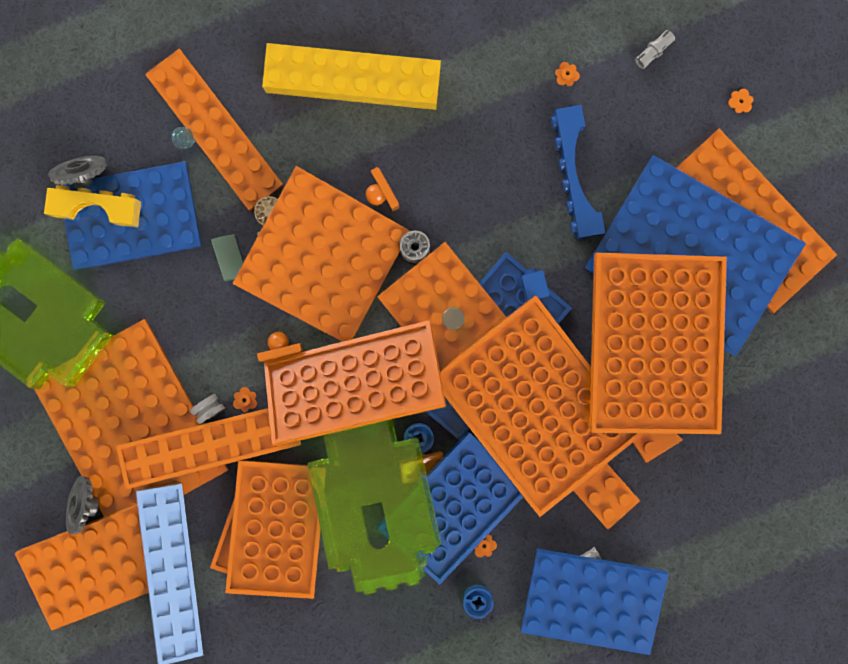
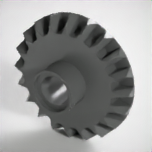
M102 156L75 158L57 165L49 171L48 176L50 181L55 184H73L74 188H84L93 183L92 178L95 175H100L106 169L107 163Z
M78 477L71 489L66 508V528L70 534L80 533L88 520V516L94 517L96 514L98 498L92 495L93 488L89 477Z

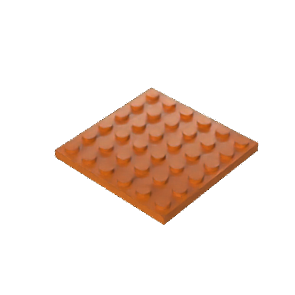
M295 166L232 284L342 342L352 340L400 252L401 238L410 230Z

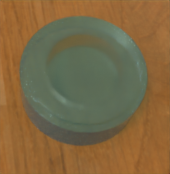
M178 127L172 132V142L177 148L186 149L193 145L194 134L188 127Z
M455 307L447 309L442 316L443 324L451 330L460 328L465 319L463 312Z

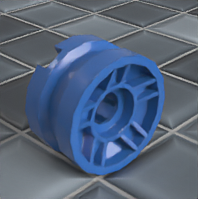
M418 422L413 423L406 429L404 444L409 451L422 454L432 447L434 435L428 425ZM422 434L423 440L417 442L415 440L416 435Z
M475 584L465 590L463 594V607L469 616L481 619L492 611L494 600L487 587ZM480 597L482 603L476 605L474 601Z

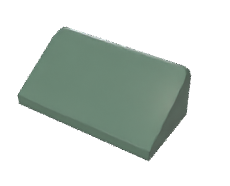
M235 235L211 239L224 281L234 280L243 264Z

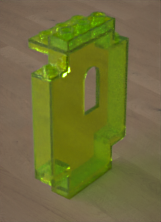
M17 238L10 243L6 253L0 249V290L5 286H13L38 307L28 320L24 322L0 303V365L31 389H40L50 376L63 386L74 387L113 336V334L93 320L106 302L28 242Z
M392 419L324 435L328 458L309 462L308 468L329 570L336 568L337 572L350 570L351 567L356 593L363 591L364 595L376 593L377 588L385 587V591L399 588L398 584L406 583L407 586L420 584V580L426 576L424 567L428 565L427 555L421 556V550L423 554L436 552L435 547L442 544L419 439L413 438L397 442ZM382 502L389 533V542L385 548L376 549L371 546L362 506Z

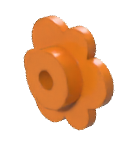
M567 62L561 63L559 69L555 71V75L558 76L557 83L559 85L566 84L567 86H572L573 81H577L580 77L576 71V66L573 64L569 65Z
M741 89L739 92L734 91L731 94L732 98L728 101V105L730 108H734L736 113H741L742 111L749 112L752 109L751 103L754 99L752 96H749L747 89Z
M243 387L240 389V392L234 394L236 400H234L233 406L236 409L247 412L249 409H254L257 406V401L255 400L256 393L250 392L249 388Z
M490 534L474 548L477 557H483L484 555L489 557L492 555V551L497 548V544L492 540Z

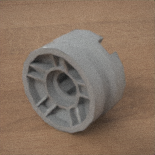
M409 231L401 238L400 251L403 258L408 262L418 264L430 254V241L423 232ZM411 245H419V249L414 251Z
M216 394L209 396L189 410L192 415L197 417L196 421L199 425L207 422L225 409L223 404H219L217 401L218 397Z

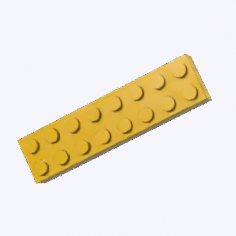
M267 43L262 87L266 93L436 110L441 60Z

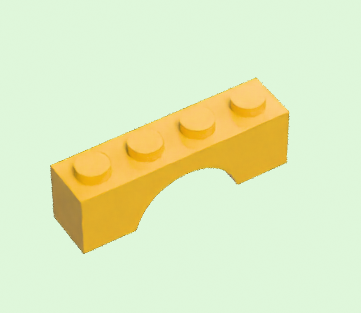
M56 185V189L47 188L44 214L48 216L74 220L81 209L90 205H99L106 211L111 223L138 228L141 201L135 199V195L121 193V197L113 196V193L109 191H99V194L91 193L92 190L85 188L71 191L70 187Z

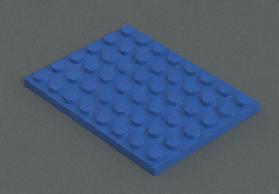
M652 155L594 253L727 257L724 350L733 356H737L806 243ZM594 253L585 266V269L593 274Z

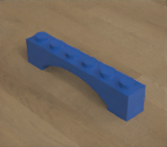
M582 105L556 109L553 117H551V126L553 130L556 129L555 148L556 151L560 150L561 159L558 160L560 172H564L565 180L562 181L564 193H568L569 197L566 207L568 214H572L573 222L570 223L571 233L576 235V240L602 236L605 234L602 212H596L587 201L580 187L575 167L576 141L579 131H582L585 127Z

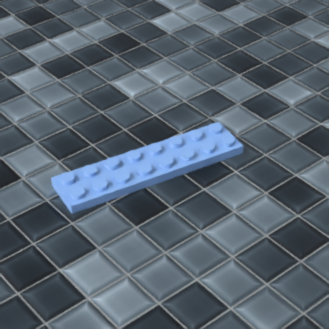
M182 483L136 490L157 663L170 664L203 656Z

